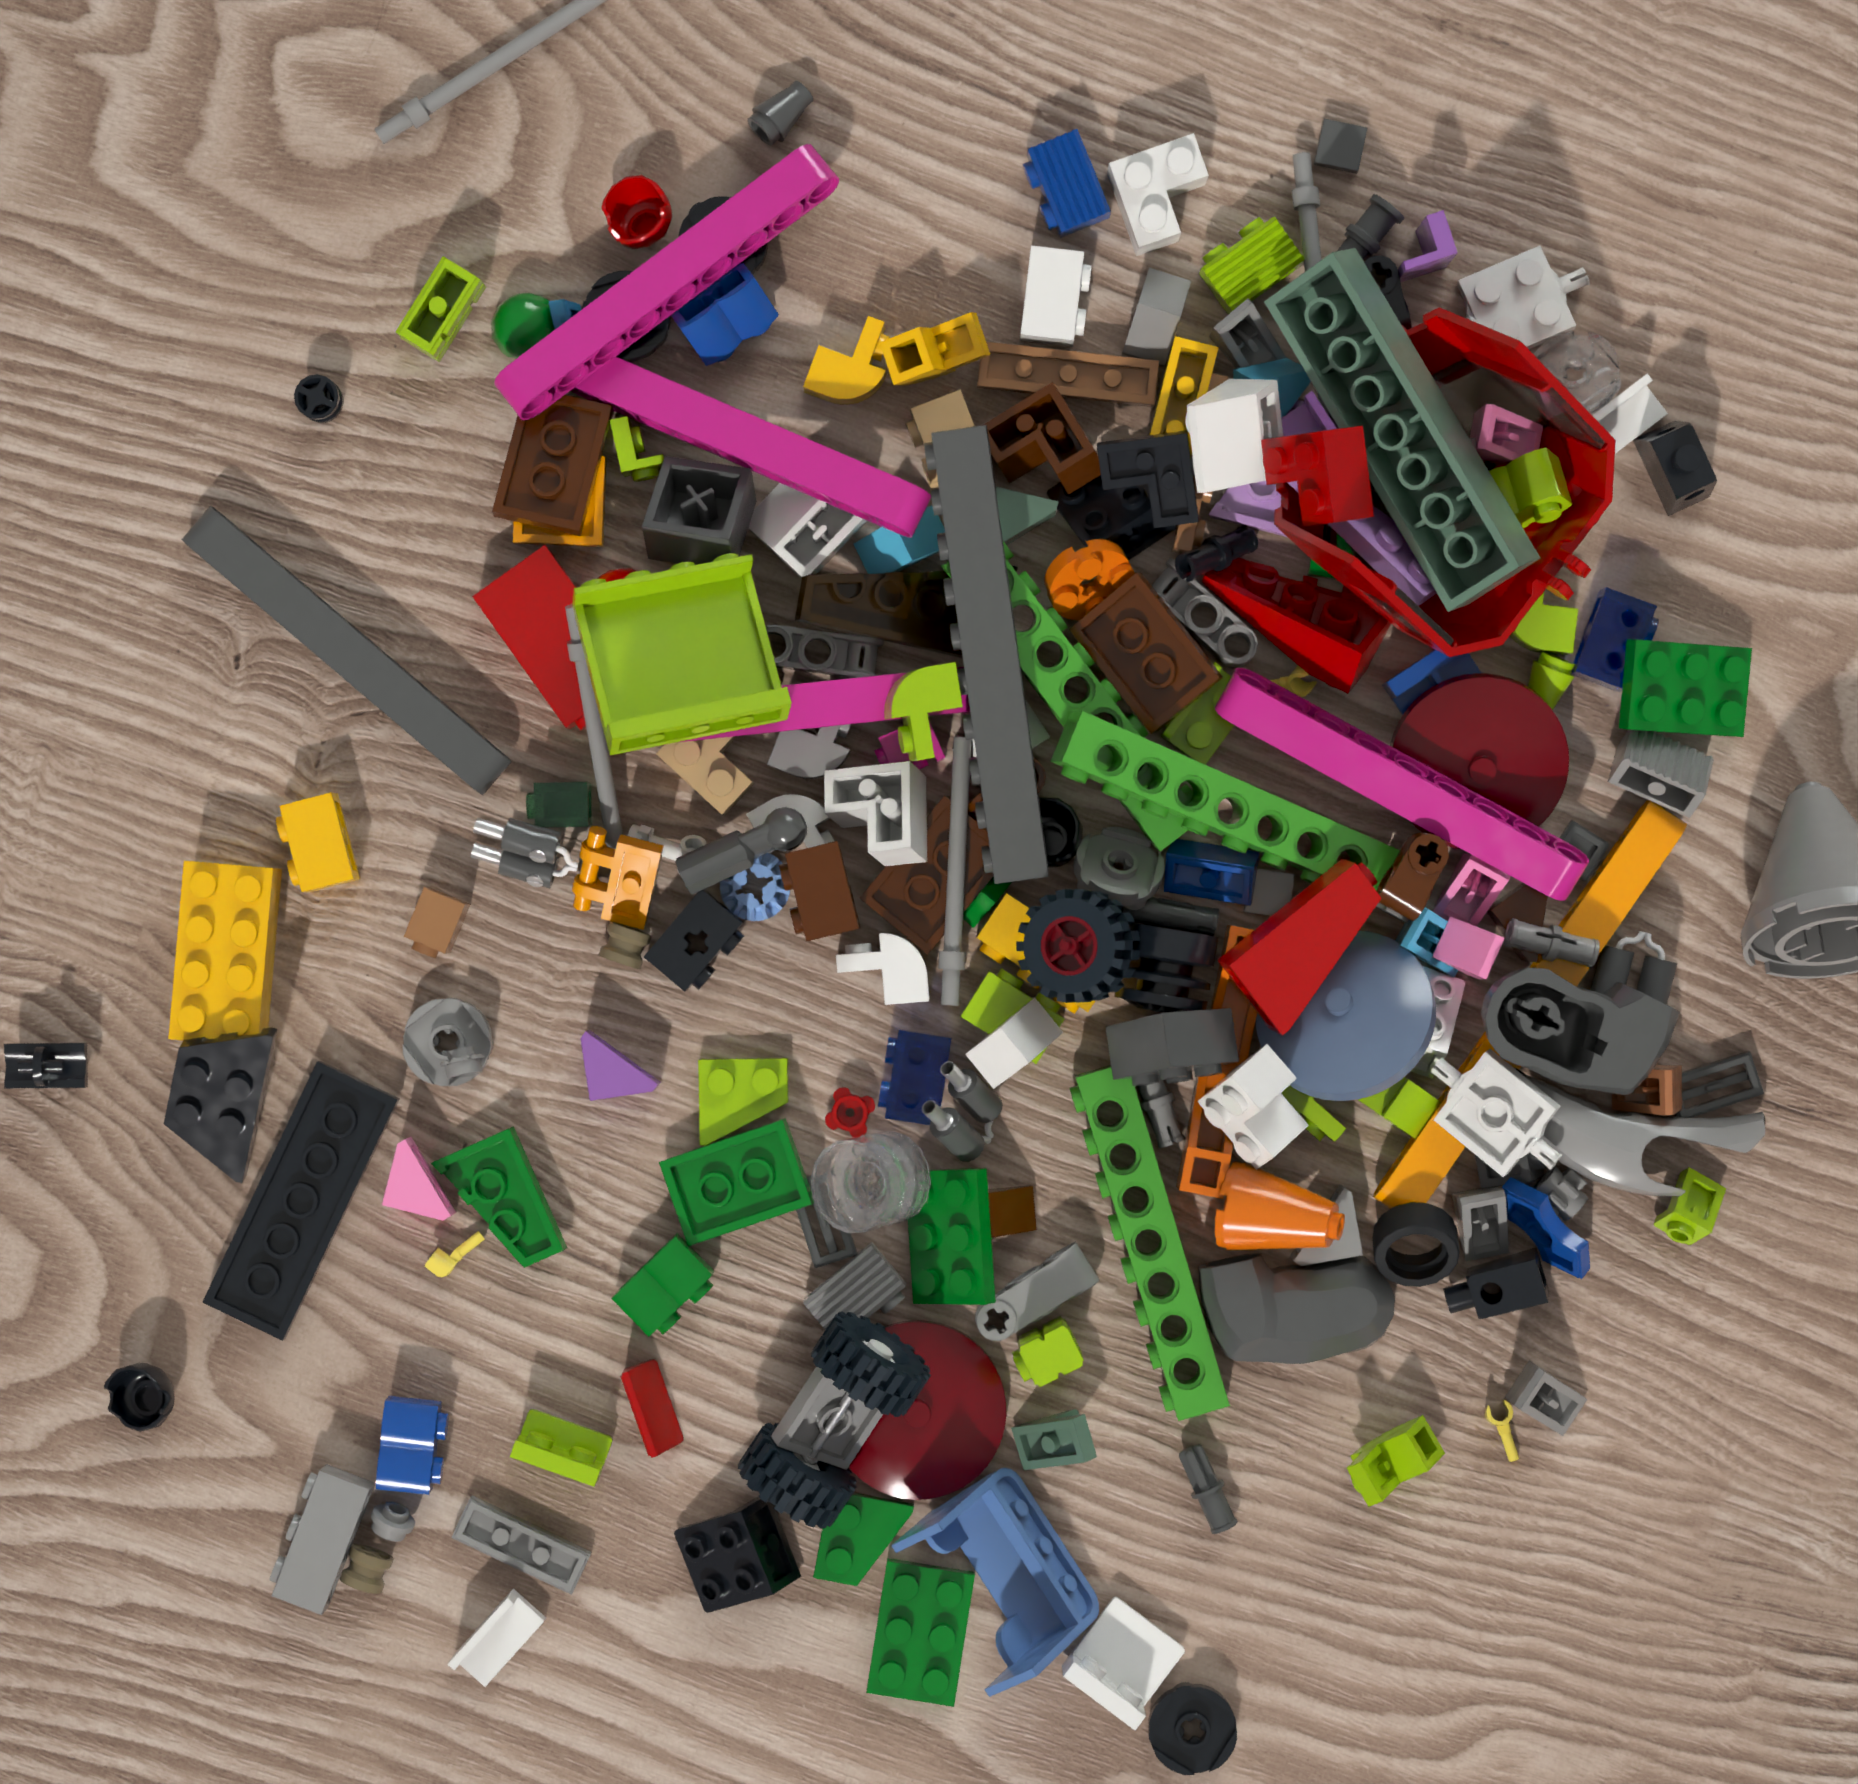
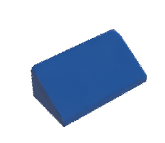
M1176 839L1170 844L1166 853L1164 892L1251 906L1259 864V852L1247 850L1245 854L1226 846Z

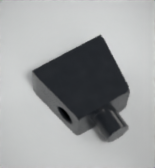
M1672 421L1633 440L1668 516L1710 497L1717 483L1716 475L1691 423Z
M1537 1247L1467 1268L1466 1282L1443 1288L1451 1314L1475 1307L1478 1319L1493 1317L1549 1302V1287ZM1490 1282L1496 1283L1502 1290L1497 1294H1489L1484 1290L1483 1285Z

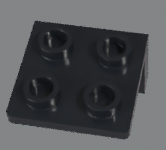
M1100 475L1069 495L1061 482L1047 491L1049 499L1058 501V512L1082 542L1084 548L1088 547L1086 543L1088 540H1109L1122 548L1128 561L1176 529L1175 525L1154 528L1148 484L1103 490Z
M759 1497L752 1499L733 1512L686 1525L674 1531L680 1551L706 1613L773 1595L801 1577L774 1505L770 1502L765 1503Z

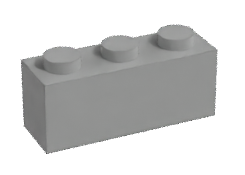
M328 1464L321 1468L318 1474L311 1472L301 1496L308 1500L302 1516L294 1515L285 1539L292 1541L286 1557H278L270 1576V1581L276 1583L272 1593L273 1597L319 1615L326 1611L332 1600L350 1548L374 1490L375 1482Z

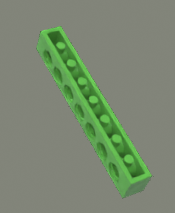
M1003 541L1012 608L1018 605H1025L1033 614L1032 625L1027 630H1016L1022 674L1063 728L1071 711H1085L1094 716L1101 712H1107L1112 717L1114 725L1145 738L1148 732L1133 713L1126 718L1116 703L1122 698L1107 678L1099 682L1089 669V667L1095 664L1089 653L1079 642L1072 646L1062 632L1068 626L1052 606L1045 611L1035 596L1041 591L1026 571L1018 575L1008 562L1014 555ZM948 560L943 565H941V567L951 578L950 564ZM1045 641H1053L1060 649L1058 662L1050 667L1041 665L1036 655L1038 647ZM1072 677H1081L1087 685V693L1082 700L1070 702L1064 695V685ZM1107 746L1100 748L1097 754L1098 765L1105 771L1113 763L1112 751ZM1146 763L1139 768L1137 773L1138 781L1144 788H1147L1153 780V771ZM1185 784L1183 787L1178 788V798L1183 805H1187L1192 800L1193 791ZM1128 796L1126 801L1119 800L1145 836L1151 841V844L1160 852L1188 831L1181 827L1183 819L1168 813L1167 818L1163 819L1147 813L1141 809L1143 802L1131 796Z
M1085 711L1070 712L1050 761L1062 766L1060 774L1071 780L1086 784L1088 778L1103 784L1101 792L1121 801H1126L1128 796H1131L1143 802L1141 809L1147 813L1166 819L1168 813L1183 819L1181 827L1193 833L1206 836L1209 830L1222 836L1221 844L1230 849L1246 854L1247 849L1250 848L1263 854L1260 861L1269 866L1285 871L1287 865L1301 870L1300 879L1308 883H1313L1337 863L1339 854L1342 851H1346L1351 862L1356 864L1362 862L1372 872L1378 882L1373 886L1377 890L1383 876L1400 852V850ZM1103 746H1107L1113 754V763L1106 771L1097 762L1098 751ZM1144 763L1149 765L1153 771L1152 783L1147 788L1142 787L1137 778L1138 770ZM1184 781H1187L1193 789L1192 800L1187 805H1183L1178 798V788ZM1225 798L1231 803L1233 808L1232 816L1226 823L1218 816V806ZM1264 816L1268 817L1272 824V832L1265 840L1260 837L1257 829L1260 819ZM1304 833L1311 840V850L1305 857L1301 856L1297 849L1298 839Z
M1111 1065L1075 1075L1077 1085L1069 1089L1076 1112L1085 1111L1090 1128L1082 1130L1089 1156L1098 1154L1103 1171L1096 1172L1095 1176L1102 1199L1111 1196L1115 1214L1108 1215V1220L1114 1240L1123 1239L1128 1256L1120 1258L1127 1283H1137L1141 1299L1133 1301L1140 1327L1149 1325L1153 1342L1147 1343L1146 1347L1153 1370L1162 1367L1166 1384L1158 1386L1165 1411L1174 1410L1178 1421L1228 1407L1230 1404L1135 1086H1132L1131 1079L1113 1080ZM1109 1100L1119 1103L1122 1115L1117 1123L1104 1125L1098 1121L1097 1109L1100 1104ZM1121 1143L1133 1147L1135 1153L1133 1162L1124 1168L1114 1166L1109 1158L1112 1148ZM1133 1186L1141 1187L1147 1193L1146 1204L1138 1210L1127 1209L1122 1202L1124 1192ZM1146 1229L1154 1230L1160 1236L1158 1247L1149 1253L1141 1252L1135 1246L1136 1236ZM1165 1272L1172 1277V1287L1164 1295H1155L1148 1290V1281L1155 1273ZM1170 1315H1178L1185 1320L1183 1333L1175 1338L1166 1337L1161 1333V1324ZM1183 1358H1191L1198 1364L1196 1375L1189 1380H1180L1173 1373L1175 1364Z

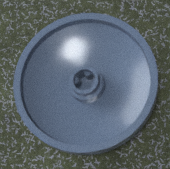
M1359 930L1288 1032L1282 1036L1270 1030L1258 1013L1256 1017V1030L1261 1048L1268 1044L1296 1076L1297 1079L1290 1084L1291 1087L1306 1095L1323 1100H1356L1380 1093L1393 1086L1417 1065L1429 1046L1434 1032L1436 1001L1426 972L1409 950L1401 947L1398 942L1389 937Z

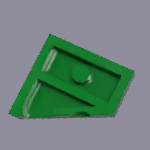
M854 1492L833 1525L822 1529L813 1578L857 1586L912 1515L914 1504Z

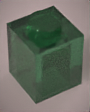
M534 783V793H527L526 795L527 819H535V825L544 828L592 827L591 783Z

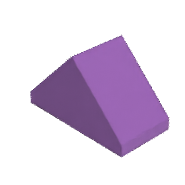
M591 1030L585 1031L580 1038L590 1101L652 1092L661 1083Z

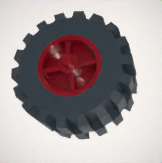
M1063 889L1056 891V895H1045L1040 898L1041 906L1030 907L1026 915L1031 920L1030 922H1021L1018 932L1025 934L1024 941H1016V951H1024L1025 959L1018 961L1021 970H1030L1031 975L1027 978V981L1032 986H1041L1040 993L1048 998L1056 997L1057 1001L1065 1003L1102 1000L1109 997V992H1118L1125 986L1121 981L1123 978L1132 977L1135 969L1129 966L1131 960H1139L1140 950H1133V941H1140L1138 931L1130 930L1129 925L1135 921L1130 913H1122L1121 909L1124 905L1117 899H1108V894L1100 891Z

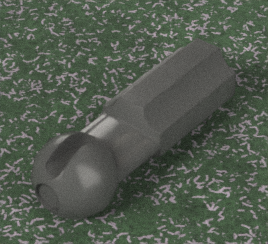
M788 807L778 808L767 816L762 825L743 834L738 830L733 831L676 858L675 863L686 888L693 895L752 867L754 859L775 849L784 852L796 849L802 844L807 835V825L802 814L795 809Z

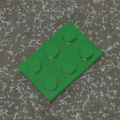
M1627 639L1619 728L1744 737L1752 648Z
M786 1118L659 1162L688 1246L815 1203Z
M987 1168L913 1169L904 1171L913 1304L987 1305L996 1303Z
M887 1558L866 1693L954 1707L975 1572Z

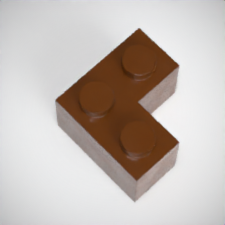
M1053 382L983 424H987L991 454L1009 484L1047 460L1068 495L1101 475L1098 454Z
M839 841L785 853L787 863L780 864L779 868L785 891L794 890L798 907L790 908V914L796 935L804 933L807 942L860 929L851 885H849Z

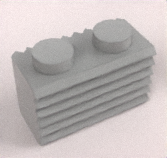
M1627 731L1616 748L1612 762L1613 765L1610 769V777L1607 782L1690 818L1706 795L1714 761L1712 755L1705 756L1704 752H1698L1696 748L1689 747L1687 744L1681 745L1679 741L1673 742L1671 737L1665 738L1663 734H1658L1655 731Z
M871 1242L804 1298L803 1304L826 1330L838 1312L843 1311L845 1314L852 1312L858 1318L861 1315L869 1318L879 1308L884 1314L888 1313L905 1298L900 1291L906 1287V1282Z

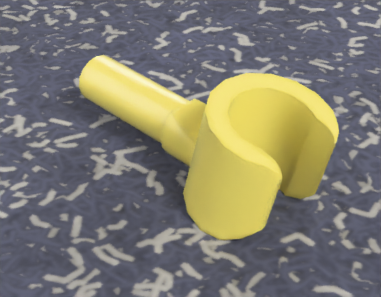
M1298 665L1289 676L1270 680L1300 697L1309 694L1317 684V681H1303L1301 678L1309 674Z
M477 1231L459 1245L451 1255H448L438 1247L426 1262L425 1267L437 1277H446L452 1272L457 1263L463 1259V1256L485 1239Z
M1502 1400L1507 1413L1504 1420H1495L1491 1415L1489 1405L1485 1408V1418L1490 1424L1497 1427L1508 1460L1512 1462L1519 1459L1509 1424L1513 1417V1408L1509 1402Z

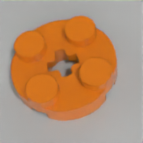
M1104 539L1086 541L1088 547L1081 548L1075 552L1071 546L1052 561L1046 571L1044 585L1047 589V596L1059 615L1071 620L1082 619L1135 574L1125 553L1118 544ZM1096 576V578L1092 582L1082 585L1081 582L1084 579L1091 580Z

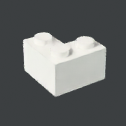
M1194 133L1109 163L1107 175L1136 256L1179 241L1181 231L1169 198L1205 186L1209 175Z
M910 761L824 771L825 814L841 828L867 825L869 854L884 866L927 862L926 776Z
M1268 1044L1229 1072L1197 1101L1204 1109L1205 1116L1209 1122L1215 1127L1220 1128L1234 1143L1237 1154L1244 1161L1251 1163L1256 1170L1273 1159L1309 1126L1281 1094L1297 1078Z

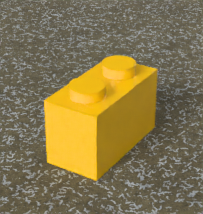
M330 792L279 806L282 816L276 817V825L281 841L283 843L289 842L293 859L287 860V867L294 886L300 885L301 892H313L360 879L338 793Z

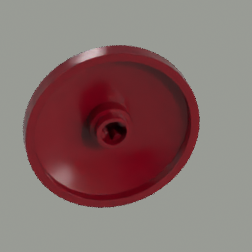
M1489 673L1464 674L1452 677L1429 688L1413 701L1404 712L1394 730L1390 743L1391 747L1538 827L1557 806L1567 783L1569 748L1563 727L1548 703L1530 687L1501 675ZM1411 822L1421 832L1433 834L1428 830ZM1444 840L1447 846L1460 849L1459 847Z
M908 1320L884 1326L887 1332L890 1334L894 1332L901 1337V1342L912 1346L915 1349L914 1354L922 1356L925 1360L924 1365L930 1368L929 1374L931 1376L904 1416L901 1414L900 1417H894L891 1413L889 1415H882L849 1465V1468L872 1488L893 1497L926 1500L951 1494L978 1477L991 1462L999 1448L1006 1424V1398L1001 1377L996 1366L983 1348L972 1338L951 1326L925 1320Z

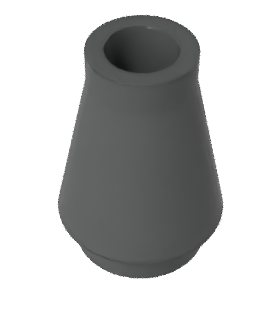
M794 81L786 89L752 108L753 114L748 118V124L753 132L767 145L772 146L776 141L783 142L806 107L813 102V96L802 83Z

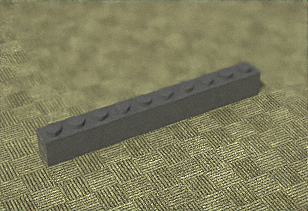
M987 424L932 432V442L924 443L928 470L936 469L939 487L931 488L934 516L943 515L945 533L937 534L940 560H949L951 578L943 579L947 606H956L958 623L950 624L953 651L962 650L964 668H957L961 695H968L970 712L963 713V724L966 740L974 739L977 757L969 758L972 785L981 784L983 801L975 802L978 828H987L989 846L981 847L985 873L993 872L995 884L1049 877Z

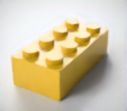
M199 861L183 862L168 1039L182 1041L201 1037L215 1039L221 1034L238 1032L239 1036L259 1034L263 1028H269L282 869Z

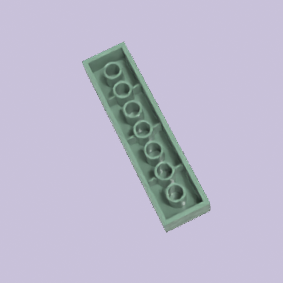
M1356 248L1330 253L1264 301L1339 429L1363 426L1369 479L1448 612L1472 603L1540 559L1539 554Z

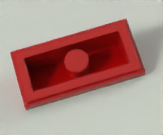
M650 1359L625 1368L620 1377L647 1454L653 1458L679 1445L684 1437L657 1361Z

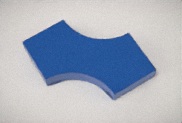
M1510 1177L1502 1186L1506 1195L1507 1219L1519 1226L1533 1240L1539 1249L1543 1261L1582 1279L1590 1269L1589 1242L1575 1234L1559 1219L1550 1204L1548 1195Z

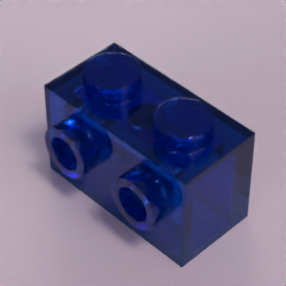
M1608 587L1600 590L1574 657L1573 663L1575 666L1571 674L1613 691L1621 692L1627 639L1652 641L1659 623V619L1653 617L1657 606Z
M899 1028L897 1038L888 1037L885 1063L893 1064L890 1082H881L878 1107L886 1108L885 1119L930 1125L931 1120L922 1112V1106L926 1101L932 1100L941 1108L946 1077L941 1073L940 1069L948 1061L951 1036Z

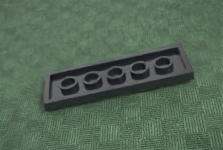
M317 1061L202 1303L283 1341L286 1339L400 1098L329 1064Z

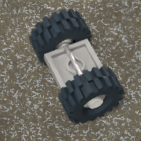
M843 1311L838 1312L813 1348L811 1357L814 1358L813 1363L816 1368L780 1423H775L774 1425L766 1423L762 1426L741 1458L738 1469L741 1470L739 1474L742 1479L748 1480L746 1485L752 1491H758L760 1493L759 1498L765 1503H772L775 1505L774 1509L781 1514L783 1512L788 1513L790 1519L798 1523L800 1520H803L807 1526L814 1528L817 1525L820 1529L832 1526L857 1488L855 1485L857 1483L856 1478L850 1475L852 1471L849 1465L883 1414L889 1415L891 1413L894 1417H900L901 1414L904 1416L931 1376L929 1374L930 1368L924 1365L925 1360L922 1356L914 1354L915 1349L912 1346L901 1342V1337L894 1332L890 1334L881 1324L876 1323L875 1325L870 1322L869 1318L862 1315L858 1318L852 1312H847V1314Z

